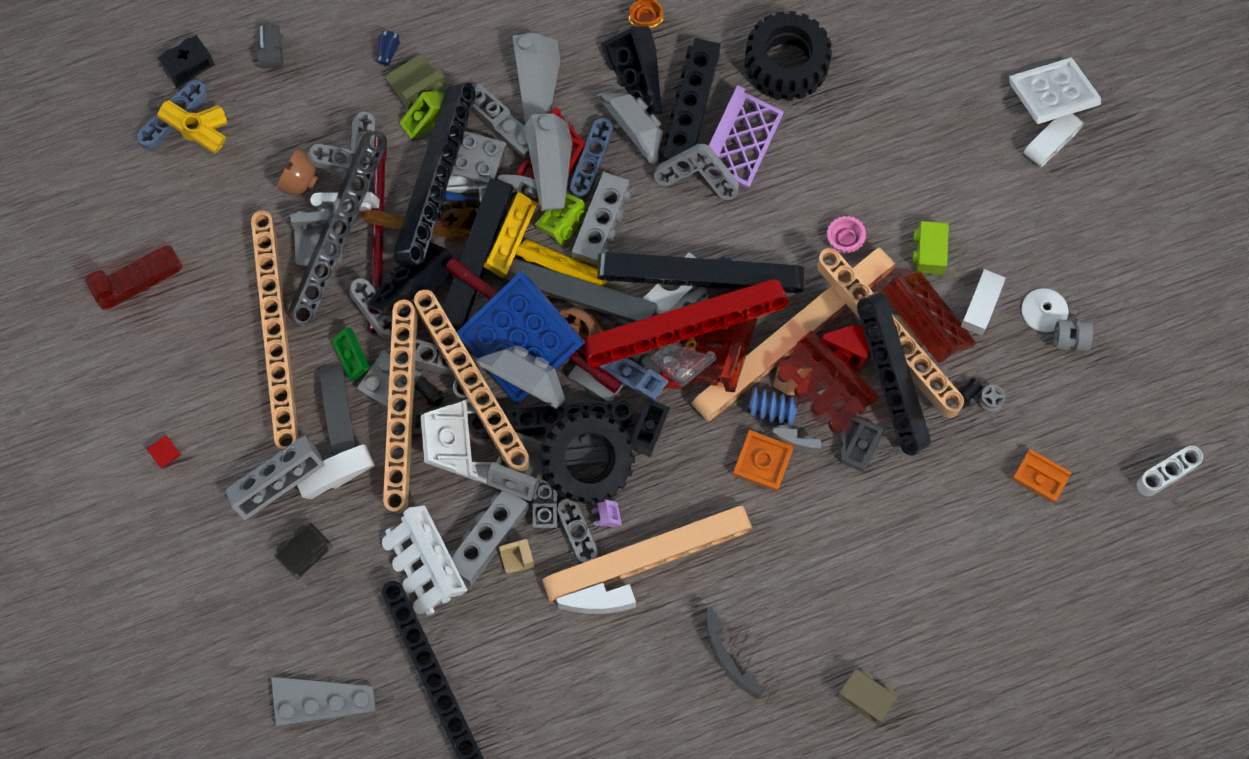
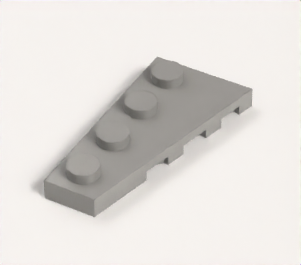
M271 677L277 728L377 713L373 686Z

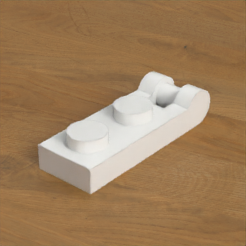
M367 192L359 210L370 211L371 208H379L380 199L372 192ZM315 193L311 196V204L319 210L331 209L338 193ZM348 199L342 203L344 211H349V208L352 207Z

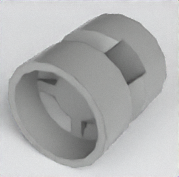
M1057 319L1054 329V349L1069 350L1073 347L1074 351L1089 352L1093 339L1092 322L1077 321L1076 324H1073L1071 320Z

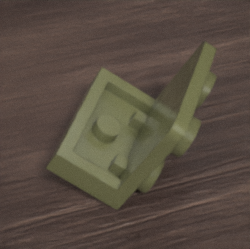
M423 55L416 56L386 75L387 82L408 111L423 92L443 91L446 89L445 76L441 70L435 71Z

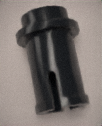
M426 377L420 378L415 383L414 388L427 399L428 405L436 407L443 401L442 391L436 390Z
M971 378L959 391L964 399L962 407L969 406L970 400L983 389L979 381L974 384L977 380L975 378Z

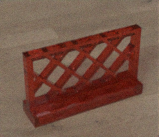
M921 272L905 277L901 274L897 275L882 289V292L938 364L944 362L948 357L970 349L977 344L968 331L961 327V322ZM945 329L951 331L952 335L946 332Z

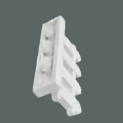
M410 507L403 512L404 516L401 518L403 523L395 529L391 527L385 531L387 535L382 540V546L385 550H395L397 557L392 562L393 568L397 572H406L408 577L403 582V588L407 593L416 592L418 599L413 604L414 611L417 614L426 613L428 616L435 612L433 607L441 601L443 604L448 603L451 600L450 597L461 596L468 590L426 507ZM411 538L413 544L404 550L401 544ZM421 558L424 565L414 571L412 565ZM432 580L434 587L425 593L422 586Z

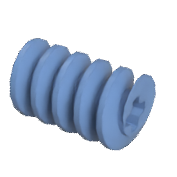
M754 387L748 410H751V417H755L760 412V419L762 420L769 414L770 422H773L778 417L779 424H783L785 419H788V426H792L799 401L795 404L794 397L791 396L785 402L784 394H781L777 400L775 392H772L767 397L765 389L758 395L757 387Z

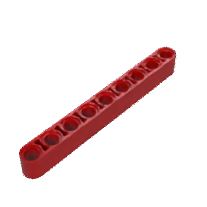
M775 279L588 336L583 339L585 344L581 347L587 364L591 367H599L782 310L788 305L789 300L780 281Z

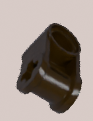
M474 199L443 200L438 218H440L443 227L447 229H472L481 202Z

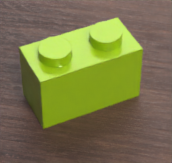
M921 221L919 228L914 230L913 242L917 243V250L913 251L912 263L916 264V273L944 275L948 260L949 223Z

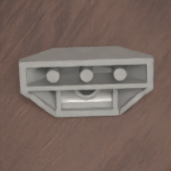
M599 93L597 97L649 163L657 167L660 164V152L664 134L659 127L661 125L659 119L654 114L650 115L646 111L648 106L640 97L635 98L631 94Z
M511 346L477 358L474 362L479 367L508 381L554 408L560 407L566 400L555 368L550 366L546 359L541 357L535 358L528 354V350L521 346Z

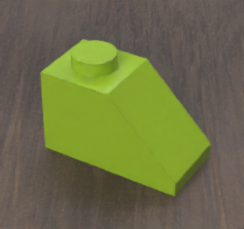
M441 91L423 92L399 122L411 140L434 128L444 98V94Z

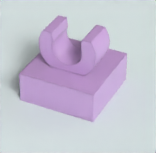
M604 499V502L597 503L598 507L592 509V513L600 515V520L595 521L594 525L612 528L622 525L618 502Z

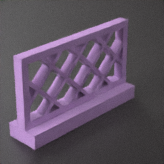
M737 85L708 146L719 159L726 157L730 167L727 169L732 172L740 186L748 189L784 111L745 93V88ZM744 101L753 104L756 111L746 114L742 106ZM770 112L777 117L774 122L766 124L762 114ZM758 115L761 126L751 128L748 118ZM744 120L747 130L737 133L734 122ZM764 130L767 137L766 140L757 143L753 132ZM749 134L753 144L743 147L739 137ZM734 138L738 149L728 152L725 142ZM755 148L758 158L748 161L745 151ZM740 153L744 163L734 166L730 155ZM746 167L749 174L747 181L738 177L737 169ZM717 169L709 170L717 175L721 174Z

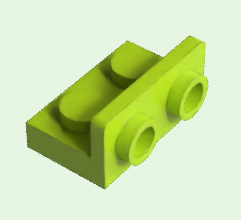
M566 193L564 209L547 210L535 223V226L539 231L554 237L558 245L563 247L583 224L588 209L583 200Z

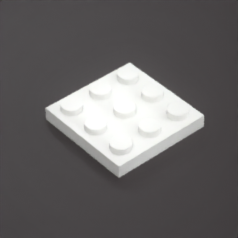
M1072 57L1009 76V84L1037 124L1101 105V97Z

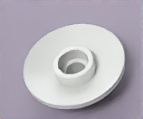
M1042 288L1030 292L1025 297L1021 312L1024 321L1029 327L1038 332L1050 333L1054 332L1057 319L1067 320L1068 306L1065 299L1059 293L1051 289ZM1043 305H1048L1050 310H1045Z

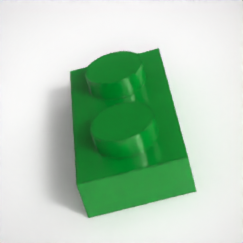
M344 328L331 340L349 380H357L370 368L352 328Z

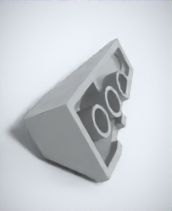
M537 33L512 36L525 124L531 115L551 114L553 96L561 63L558 41Z
M555 114L531 115L524 129L541 211L562 210L565 205L572 150L568 122Z

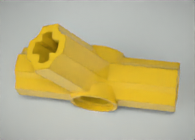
M167 100L157 113L159 119L181 132L183 138L188 141L197 142L214 154L221 149L226 140V136L215 130L227 124L225 113L219 105L195 114L188 113L170 100ZM187 125H194V126H196L197 128H195V129H189V128L186 127V126H187Z

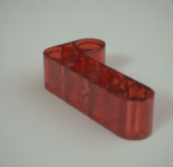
M167 245L109 276L102 270L94 271L85 278V283L100 308L108 310L175 275L182 269L183 265L172 246Z

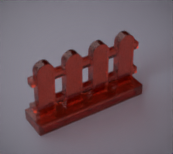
M758 317L728 326V329H718L696 336L695 340L700 344L694 349H687L688 359L694 362L693 365L687 364L681 368L682 378L688 380L689 384H695V381L711 382L713 386H718L720 382L723 383L726 392H735ZM708 343H709V344H723V345H722V348H719V347H707V344H708ZM702 362L717 363L716 366L701 365Z
M811 330L802 336L792 348L795 353L787 362L781 360L778 364L780 367L777 372L778 380L785 383L792 378L798 384L794 389L795 396L798 399H804L809 395L815 401L811 406L813 414L820 416L827 412L832 417L828 423L829 429L832 432H839L842 429L847 431L852 426L848 422L857 412L861 415L866 410L865 408L874 403L879 397ZM807 363L813 369L802 378L797 372ZM824 379L829 386L820 395L814 389ZM841 396L847 402L837 412L831 405Z

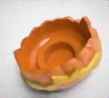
M638 0L629 8V21L634 27H650V29H653L662 23V6L656 0Z

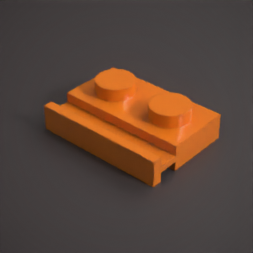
M1029 449L1012 480L1046 500L1055 503L1072 472Z

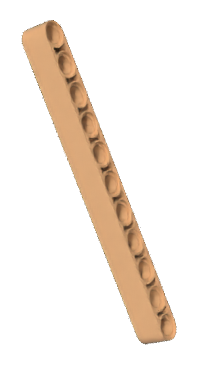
M258 211L253 214L251 225L274 441L278 450L282 451L286 448L281 446L285 439H292V443L299 439L276 227L268 212ZM268 222L265 227H259L261 223ZM271 243L268 248H261L263 244ZM267 264H273L272 268L268 270L263 269ZM270 285L276 286L272 291H265ZM271 307H278L274 313H268ZM275 328H279V329H280V331H279L278 334H275V335H271V334H270V332H271L273 329H275ZM277 350L283 351L282 354L278 357L272 356V354ZM279 372L285 373L281 379L274 378ZM281 394L288 395L284 401H277L278 396ZM282 417H290V420L287 423H279Z
M879 247L857 264L853 270L871 289L894 269L896 263ZM844 276L839 279L843 283L849 282L848 278ZM829 287L699 394L691 405L707 422L711 421L777 367L779 360H785L849 306L832 287ZM854 294L853 296H854V298L857 300V299H859L862 295H861V294Z

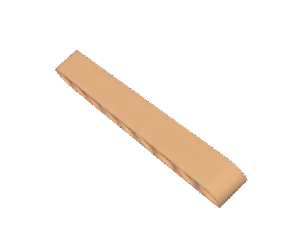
M832 248L824 249L820 253L817 263L819 273L859 318L857 311L859 300H856L853 295L861 294L865 298L873 294V292L839 252ZM830 259L834 264L826 265L823 260ZM844 276L848 278L849 282L843 283L839 281L838 277ZM893 316L902 347H907L910 351L909 354H905V358L913 382L944 417H955L964 404L963 396ZM920 364L924 366L926 371L919 372L915 369L914 365ZM932 382L938 383V384L940 385L941 389H940V390H935V389H933V388L930 386V383H932ZM951 400L955 402L957 407H948L946 401Z
M429 290L419 291L414 297V303L422 322L508 468L524 474L530 465L525 447L435 295ZM423 301L432 302L428 307L420 306ZM435 320L443 321L440 326L431 325ZM447 339L454 340L452 345H443V342ZM459 358L466 360L463 365H456L454 362ZM469 378L477 379V382L473 385L465 383ZM482 397L489 399L488 403L484 405L478 404L477 401ZM493 417L501 419L496 425L489 423V420ZM504 437H510L513 439V441L508 445H503L500 443L501 439ZM515 457H522L525 459V461L521 465H515L512 463V460Z
M408 300L396 302L392 315L383 502L388 510L396 514L404 512L409 504L418 315L417 310ZM403 308H410L409 316L400 317V311ZM403 331H409V338L405 341H400L398 338L399 334ZM402 354H407L409 357L408 361L402 365L398 364V357ZM407 378L405 387H396L398 379ZM399 401H405L406 408L401 412L395 411L396 404ZM401 424L404 425L405 432L402 435L396 436L394 434L395 427ZM397 448H402L404 450L403 457L398 460L394 459L393 452ZM402 472L403 478L401 482L397 484L392 483L393 474ZM394 496H400L402 499L400 506L392 508L390 504L391 499Z
M738 506L554 573L542 579V583L550 603L555 604L557 603V598L601 583L604 586L741 536L753 528L744 506Z

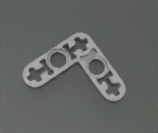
M362 111L353 119L351 150L323 144L313 145L307 152V157L314 167L347 173L358 148L357 140L361 139L366 132L375 131L373 115ZM361 119H363L364 123L367 124V126L364 128V132H361L363 130V123L360 122ZM375 135L371 136L369 141L373 148ZM315 152H319V156L322 157L320 160L317 159V155H314ZM341 155L346 163L344 165L338 164L335 161V156ZM364 156L362 159L363 165H366L363 168L365 170L369 167L370 162L369 159L366 156Z
M697 144L660 163L654 174V179L658 184L668 186L699 171L718 196L724 200L734 199L739 189L737 180L706 144ZM684 161L689 167L684 169L679 167L677 163ZM717 169L721 174L714 176L709 170Z
M354 280L349 290L350 297L378 335L384 339H391L392 329L391 331L389 329L384 330L383 327L384 323L386 325L392 324L393 310L385 314L381 312L377 314L370 313L368 304L376 291L367 280ZM357 286L360 289L365 288L364 295L361 292L356 293ZM414 299L409 301L415 307ZM403 308V309L400 311V313H401L403 310H408V311L411 312V309H410V308ZM419 315L417 316V322L421 320Z

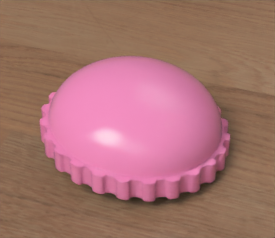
M838 217L828 226V243L838 252H855L865 243V226L855 217Z

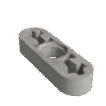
M569 499L562 500L558 505V516L577 561L582 564L598 558L597 547L578 503ZM569 505L570 508H575L572 510L574 521L568 525L566 522H570L569 515L562 513L565 511L564 506ZM581 526L585 530L584 535L581 538H574L571 535L573 527ZM583 542H585L588 551H593L590 559L580 556L583 554L581 546Z

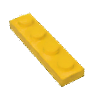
M520 192L514 195L483 267L502 278L507 275L537 203Z
M528 239L523 241L518 247L516 254L523 257L525 261L535 262L546 269L603 287L608 282L597 278L596 268Z

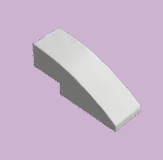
M985 269L983 270L961 324L962 328L983 336L1006 279L1005 277Z
M363 444L324 460L325 466L297 484L302 498L313 499L330 488L336 489L375 465L366 445Z
M601 583L557 598V605L559 609L571 612L606 614L635 608L636 601L630 584L606 592L604 584Z

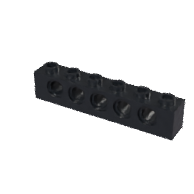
M695 38L693 46H688L686 59H689L688 65H683L681 78H684L683 84H678L676 98H679L677 105L673 104L670 115L673 118L672 125L668 124L666 129L667 145L662 144L660 152L663 162L697 145L720 55L721 43ZM697 63H702V64H704L705 66L699 67V66H696L695 64H697ZM691 83H698L700 85L692 86ZM692 102L695 105L687 106L685 103ZM681 122H687V123H689L690 125H688V126H682V125H680V123H681ZM683 142L685 145L677 146L674 143ZM684 161L677 163L681 168L686 169L689 167Z

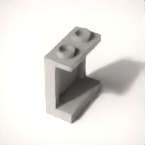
M516 432L528 453L529 469L523 474L508 468L500 454L496 463L492 462L489 468L486 485L532 501L544 477L543 467L540 465L539 458L542 454L540 450L541 443L544 442ZM508 437L506 445L510 444L513 439ZM515 457L512 460V463L515 465H521L525 461V459L522 457Z

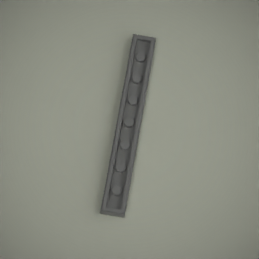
M513 259L509 271L504 278L488 269H485L484 275L510 282L519 272L524 271L543 294L631 322L654 316L658 308L657 303L517 259Z

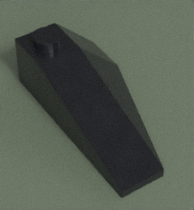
M631 27L601 43L607 66L611 71L614 70L619 78L618 83L620 86L625 87L628 94L635 98H642L648 106L646 111L650 115L662 112L657 53L650 27Z
M429 242L423 262L399 265L397 268L393 267L390 271L391 277L388 282L381 284L369 302L370 308L385 314L393 310L395 303L399 300L411 301L419 291H430L444 284L453 275L446 269V265L452 259L448 249Z

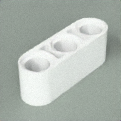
M1074 114L1054 119L1027 146L1024 154L1040 168L1043 167L1078 133L1084 122Z
M1196 446L1185 447L1147 470L1137 481L1138 492L1144 496H1152L1191 473L1202 463V451ZM1185 455L1190 456L1193 459L1194 464L1187 462L1185 459ZM1165 467L1171 468L1174 471V475L1168 474ZM1146 479L1152 480L1155 487L1148 486Z

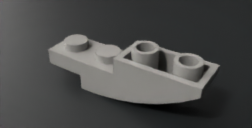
M479 84L475 87L476 97L472 111L499 140L506 142L507 147L511 151L515 150L524 159L528 158L530 154L524 125L510 114V110Z

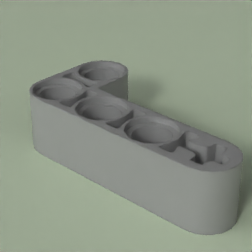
M401 336V337H399V340H400V341H405V340H407L409 337H408V336ZM416 339L415 367L454 378L453 392L456 401L459 403L468 399L466 395L458 393L461 386L451 369L444 365L446 361L437 345ZM426 353L433 354L429 360H424L421 357ZM402 354L398 357V360L406 363L409 357L407 354ZM470 355L472 360L475 362L477 357ZM459 358L455 360V364L463 365L466 360ZM476 365L477 368H478V370L480 371L482 377H483V369H482V367H479L478 365ZM469 378L465 383L473 385L477 382V379Z

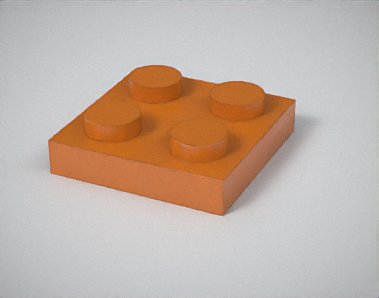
M749 430L733 471V476L778 492L794 446Z

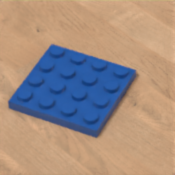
M524 271L519 272L456 332L461 341L477 358L511 346H521L527 349L528 354L535 358L541 357L546 359L555 370L585 344L584 340ZM489 372L516 404L521 403L529 395L528 392Z

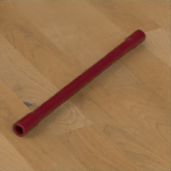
M377 137L374 138V148L379 143ZM387 145L373 176V194L380 199L379 208H373L370 284L376 292L382 284ZM372 308L369 310L372 314L379 313V311ZM368 321V332L378 334Z
M453 257L446 265L448 271L460 280L468 283L489 300L498 293L497 290L471 272L468 267ZM578 350L568 358L593 376L597 382L613 394L622 385V382L608 371L600 367L589 366L585 356Z

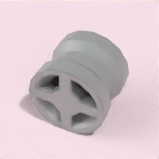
M988 385L979 396V406L988 413L998 411L1005 401V392L998 385Z

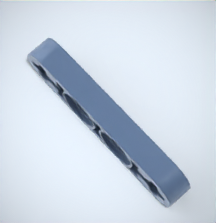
M193 80L187 83L170 101L176 105L178 103H185V111L192 113L206 99L207 91L201 81ZM192 90H200V93H192ZM156 114L138 132L137 138L142 148L152 150L158 147L175 128L170 125L160 127L159 122L161 119ZM146 136H152L153 140L149 141L145 140L144 138Z
M600 118L594 122L571 181V195L581 200L589 197L613 134V125L606 118ZM605 126L606 130H604L602 139L598 138L599 129ZM596 144L602 150L597 154H593L589 151V148ZM585 164H591L594 167V171L585 173L582 171V167ZM582 179H584V189L581 192H577V187H580Z

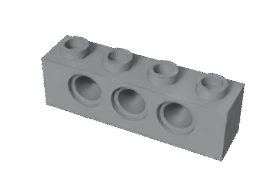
M603 172L572 249L573 259L597 269L598 254L609 251L606 247L608 242H613L615 238L616 222H621L624 214L622 206L624 202L628 203L632 190L629 189V180ZM610 198L616 200V202L612 204H609L605 201ZM601 218H605L608 220V222L605 224H601L597 221ZM593 238L600 240L597 244H592L589 241Z
M304 435L225 489L234 510L244 520H247L321 469L325 464L318 449Z
M499 491L496 492L490 501L492 505L487 511L483 510L475 521L477 524L473 530H468L461 539L463 543L458 550L453 549L450 552V556L462 580L471 587L499 551V546L505 543L529 511L528 503L518 496L505 491L501 493ZM498 512H505L507 514L506 519L503 521H497L494 516ZM484 531L493 533L489 540H482L480 534ZM470 550H475L478 552V555L475 559L469 560L465 557L466 553Z

